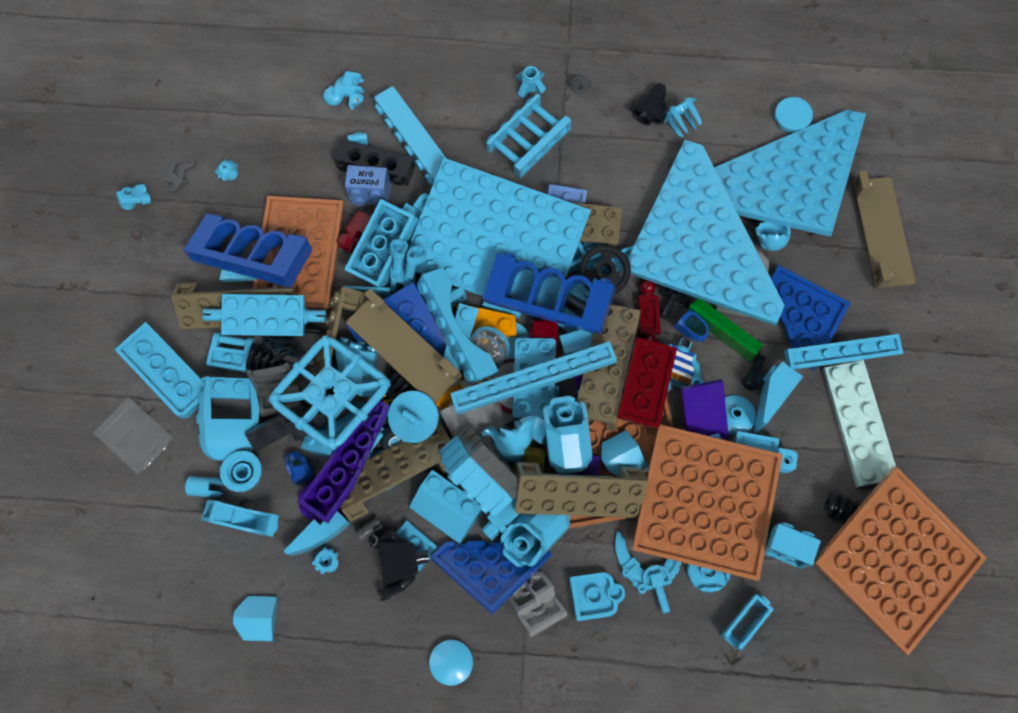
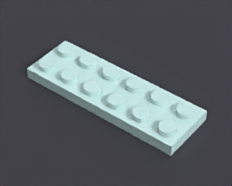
M864 360L824 367L822 371L856 488L878 484L892 467H896Z

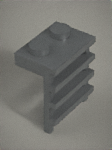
M284 363L282 366L256 371L247 370V375L259 396V413L261 417L281 414L269 403V396L292 370L291 364ZM297 378L292 381L281 395L301 392V386L298 384ZM302 400L282 404L291 409L300 403L302 404Z

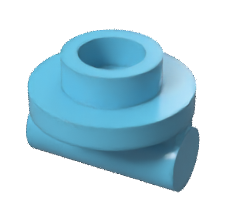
M355 132L352 135H348V141L367 146V133Z

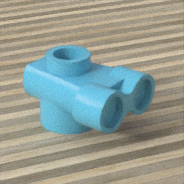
M145 184L135 185L133 188L125 187L121 191L116 192L118 203L125 210L135 208L138 203H141V205L151 203Z

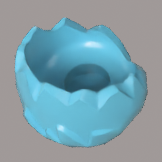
M769 222L759 223L756 228L758 242L767 251L780 250L787 245L790 239V227Z

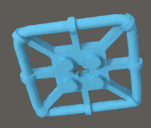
M325 335L311 347L298 363L295 362L292 365L293 369L269 396V403L293 422L298 430H303L322 446L330 448V450H337V447L347 440L362 421H366L367 415L386 394L391 384L390 380L366 362L362 355L359 353L355 354L338 340ZM331 346L351 360V363L342 373L332 367ZM324 347L325 367L315 377L304 368ZM359 366L376 378L378 382L355 384L348 377ZM299 374L311 382L303 392L281 395ZM334 388L333 396L330 394L325 396L327 389ZM377 390L361 410L349 403L358 392ZM305 400L312 407L304 417L300 418L282 403ZM346 408L356 416L337 437L335 419ZM318 412H321L328 418L329 439L308 424Z

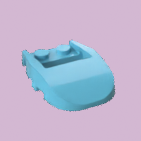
M210 376L201 378V382H204L203 393L199 394V411L196 415V424H199V443L204 454L213 460L224 461L230 454L236 451L251 452L253 448L245 436V432L256 427L259 423V403L256 390L250 379ZM211 399L249 400L251 404V419H211Z

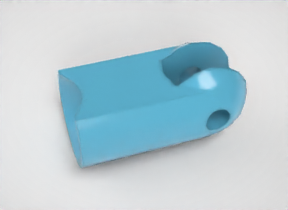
M189 476L185 484V492L187 496L217 498L223 493L210 491L211 485L224 484L218 478Z

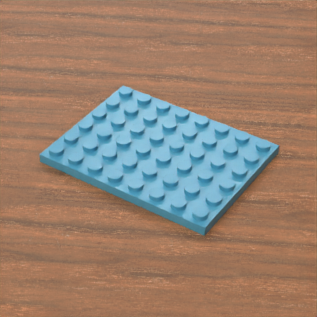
M443 158L407 252L411 247L417 245L427 250L426 259L417 265L415 273L422 275L444 268L452 286L456 288L462 286L464 291L483 297L497 253L504 254V252L514 254L518 261H528L534 264L539 272L547 268H555L561 271L566 278L591 210ZM406 253L405 258H404V261H403V266H404L405 268H406V256H407V253ZM523 270L517 274L509 296L510 299L527 303L535 279L533 271ZM550 277L543 282L536 306L554 311L562 288L561 279Z

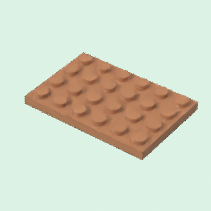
M267 196L262 225L264 234L271 231H280L286 237L289 234L302 235L308 239L313 249L296 278L297 285L294 295L305 296V306L308 310H326L330 312L328 307L330 305V297H332L339 247L336 241L341 233L344 211L343 200ZM282 246L271 249L263 264L271 266ZM260 279L254 280L252 289L273 288L274 283Z

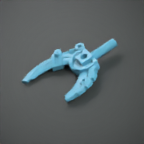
M617 531L615 549L618 561L622 567V576L628 578L641 595L645 594L648 590L655 589L662 614L671 612L663 587L672 584V580L680 570L681 562L667 559L664 566L652 565L644 570L639 567L641 564L634 557L631 558L622 533Z

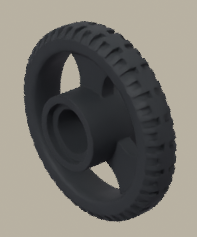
M599 245L585 253L579 265V275L588 278L590 282L595 278L597 280H600V278L611 280L616 288L615 294H617L627 285L631 275V267L628 258L621 250L611 245ZM601 253L603 260L598 262L594 270L587 269L586 266L589 259L595 254ZM614 256L623 265V276L615 274L616 265L611 261ZM606 266L610 271L609 275H603L600 272V267ZM584 285V287H586V289L590 291L589 287Z

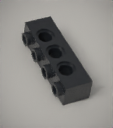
M342 139L334 156L336 167L343 172H347L348 165L387 168L390 182L398 186H409L415 168L413 157Z

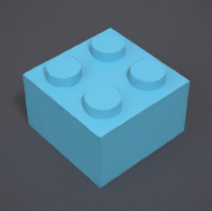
M782 522L769 528L764 554L803 569L813 565L821 540L816 539L815 535L810 532H798L794 530V526Z

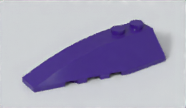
M381 400L367 415L366 421H362L347 440L337 447V450L334 451L298 501V503L326 523L330 522L354 488L390 409L388 404Z

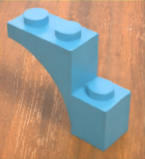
M207 500L201 521L222 527L234 528L255 535L273 537L278 528L279 516L219 501Z

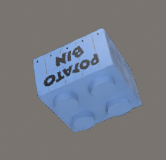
M348 165L345 189L351 204L356 206L373 205L375 207L380 199L388 203L390 202L392 185L387 168Z

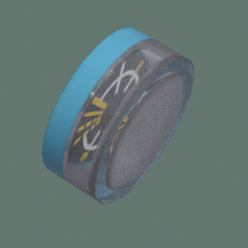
M480 327L469 339L478 348L490 354L496 367L503 363L509 353L510 346L506 336L493 327Z

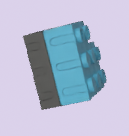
M471 423L439 451L442 457L441 462L445 466L444 469L449 474L450 480L456 486L460 484L464 488L463 492L471 500L475 498L478 502L477 505L484 513L489 511L495 517L517 496L519 484L517 472Z

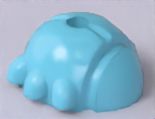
M225 159L218 165L215 174H218V178H222L223 181L234 180L238 176V164L232 160L228 161Z
M323 548L312 562L316 566L315 570H320L321 574L335 571L338 567V553H333V549Z

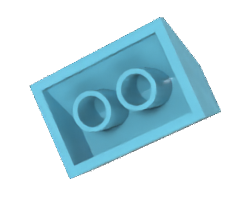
M433 470L419 487L409 507L459 544H461L483 513L476 500H471L462 490Z

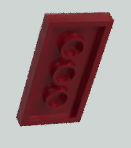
M638 337L635 339L617 419L659 429L677 348Z

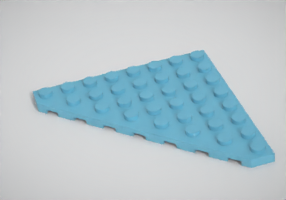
M845 110L714 167L738 215L831 237L866 113Z
M684 140L628 258L631 275L777 326L784 309V303L703 145Z

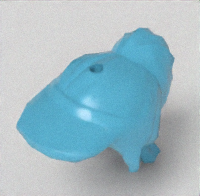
M531 417L524 423L516 420L514 424L518 426L517 429L506 430L500 428L501 433L493 426H489L482 431V435L490 436L494 440L501 456L510 462L516 463L523 460L524 450L531 443L536 418Z

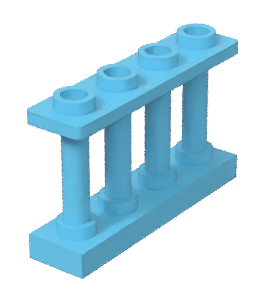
M538 93L534 97H530L522 109L516 110L512 118L501 125L499 131L491 134L486 143L489 153L497 148L514 163V175L519 179L571 130V119L567 116L562 120L554 118L540 106L541 96ZM535 111L550 123L553 128L549 132H544L527 117ZM521 123L540 138L536 145L530 144L515 131ZM510 136L527 150V154L523 157H518L501 142Z

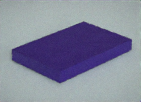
M719 379L681 387L685 431L706 436L719 433L721 439L729 438L723 381Z

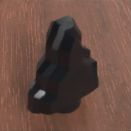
M658 83L651 88L649 94L642 95L639 100H635L629 110L637 116V120L641 124L647 126L651 125V123L664 124L666 119V104L664 102L666 85Z

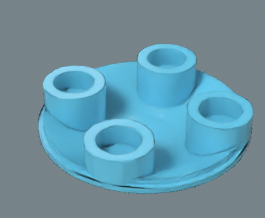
M443 641L433 649L430 655V671L433 677L444 685L460 684L467 679L472 671V654L469 648L460 641Z

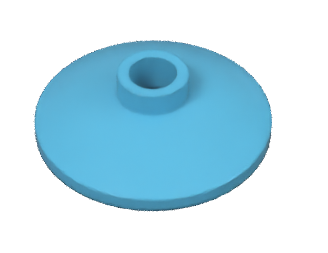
M731 395L725 397L728 433L736 436L737 431L745 433L750 431L756 421V412L753 405L741 396ZM735 410L739 411V412H740V416H739V417H736V416L733 414V411H735Z

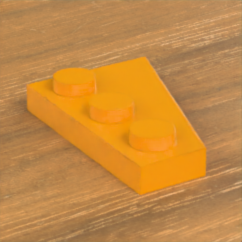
M455 303V305H456V312H457L459 303ZM477 308L479 310L472 334L480 327H493L501 331L506 338L517 337L515 315Z

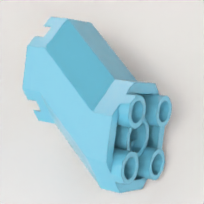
M340 337V343L355 354L359 353L362 355L366 362L379 370L377 360L379 354L367 342L357 340V343L352 342V339ZM336 350L337 369L342 373L351 363V360ZM359 366L348 377L355 384L378 382L376 378ZM377 390L358 392L356 395L371 398Z
M572 396L553 398L550 401V405L548 407L545 406L543 409L547 454L550 466L555 468V471L560 474L582 472L588 468V464L592 460L586 405L581 401L580 403L576 402Z
M521 514L508 526L501 536V542H504V556L516 567L523 565L534 566L571 526V515Z

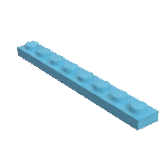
M609 341L450 394L458 415L617 363V358Z

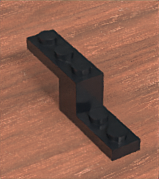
M300 403L290 410L301 418L310 409L305 411ZM344 408L335 421L351 412ZM318 412L308 424L319 430L328 425L329 421L325 415ZM282 414L245 432V436L255 452L289 434L292 435L295 441L308 435L303 430H298L295 424Z

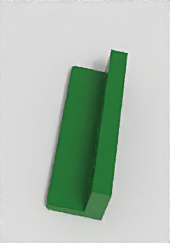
M697 298L689 306L688 310H692L706 322L710 333L749 362L762 348V343L705 301Z

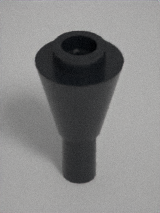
M758 355L754 365L742 377L741 383L745 389L753 391L760 388L764 356Z

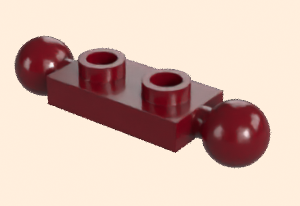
M644 280L640 284V290L644 295L638 296V308L641 310L639 321L640 336L646 335L645 340L659 343L658 339L654 336L661 334L659 295H652L656 289L655 283Z

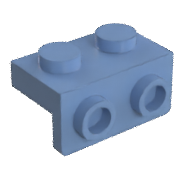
M549 184L548 195L567 202L585 204L587 190Z

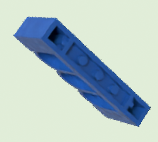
M206 213L184 248L185 253L193 262L289 288L293 286L313 250L308 239L302 235L289 234L286 237L280 231H271L264 234L261 228L256 225H248L241 228L234 220H225L221 215ZM235 234L224 253L217 252L223 240L229 235ZM258 240L247 259L240 258L248 243ZM282 246L271 266L263 264L271 249Z
M504 252V254L497 253L483 296V300L486 303L602 336L616 290L611 280L600 278V280L594 279L592 284L584 276L576 275L566 279L561 271L555 268H547L539 272L534 264L528 261H518L514 254ZM523 270H531L535 274L527 303L509 298L517 274ZM550 277H557L562 280V288L554 311L536 306L541 286ZM578 284H584L590 289L582 318L562 313L570 289Z

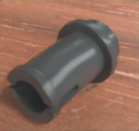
M375 517L363 527H357L358 530L355 533L361 542L365 540L367 542V538L383 529V526Z

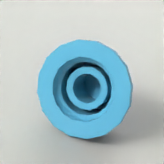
M236 451L230 454L223 461L220 468L222 483L229 490L235 492H246L254 488L262 475L260 460L248 451Z

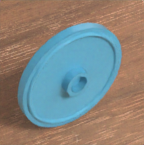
M407 391L397 396L390 405L388 422L392 432L399 439L408 443H418L425 441L435 432L439 422V412L435 402L427 394L420 391Z

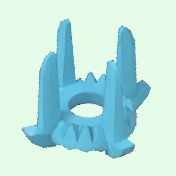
M692 97L685 98L686 101L675 107L671 106L669 112H666L664 123L668 121L676 134L682 138L684 136L674 118H676L686 133H688V130L680 114H684L694 130H697L688 109L699 125L702 124L701 118L693 104L696 99Z

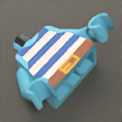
M681 338L678 346L669 345L677 348L670 381L672 385L680 388L704 383L702 381L700 364L696 360L697 355L689 351L692 342Z

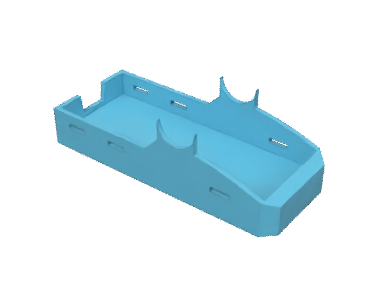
M145 322L114 349L179 418H189L199 409V394L203 393L204 382H201L200 376L148 323Z

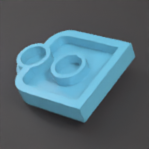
M601 572L569 578L576 622L612 616L616 613L618 604L625 598L624 587L614 582L608 573Z

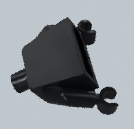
M392 533L380 536L372 534L370 538L376 539L374 545L369 546L378 549L384 588H379L377 593L383 591L385 597L380 599V601L389 600L391 596L403 592L415 581V576L419 573L418 565L429 563V555L427 550L415 552L414 543L409 542L407 538Z

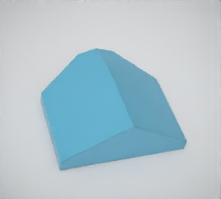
M627 430L602 443L601 460L606 469L614 475L621 477V467L642 469L647 467L639 445Z
M247 596L234 611L233 625L243 640H274L278 597Z

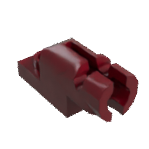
M377 206L374 207L371 216L373 215ZM361 211L355 213L344 228L346 234H340L336 241L339 248L348 253H353L371 216Z

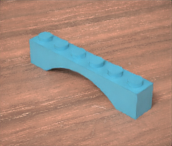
M444 268L422 274L417 283L418 291L424 296L428 310L433 313L437 327L442 330L446 344L451 347L457 364H460L465 380L470 385L488 377L492 380L499 371L490 354L474 345L463 334L455 321L450 304L452 283Z

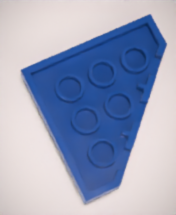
M778 265L771 280L784 303L780 319L790 348L829 344L851 302ZM811 367L809 369L814 371L817 367Z
M415 282L383 300L390 309L443 357L447 345L442 330L437 327L436 319L433 313L428 310L426 301L422 294L419 293ZM346 323L355 340L364 342L365 340Z
M467 541L465 544L445 542L431 555V560L493 615L551 558L552 553L548 551L534 566L523 565L516 567L503 554L504 542L485 543V541Z

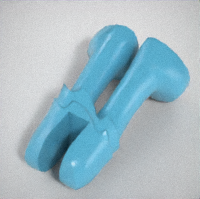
M395 239L390 243V253L393 257V265L390 267V288L392 292L396 293L400 283L406 287L416 281V267L427 256V250L424 247L413 246L407 252L408 244L406 241ZM406 253H407V256H406V268H405V267L403 266V261H404L405 255H406Z

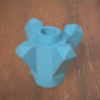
M528 66L524 71L519 72L515 77L519 82H522L518 95L524 98L529 92L542 94L546 89L541 82L545 73L537 70L534 66Z

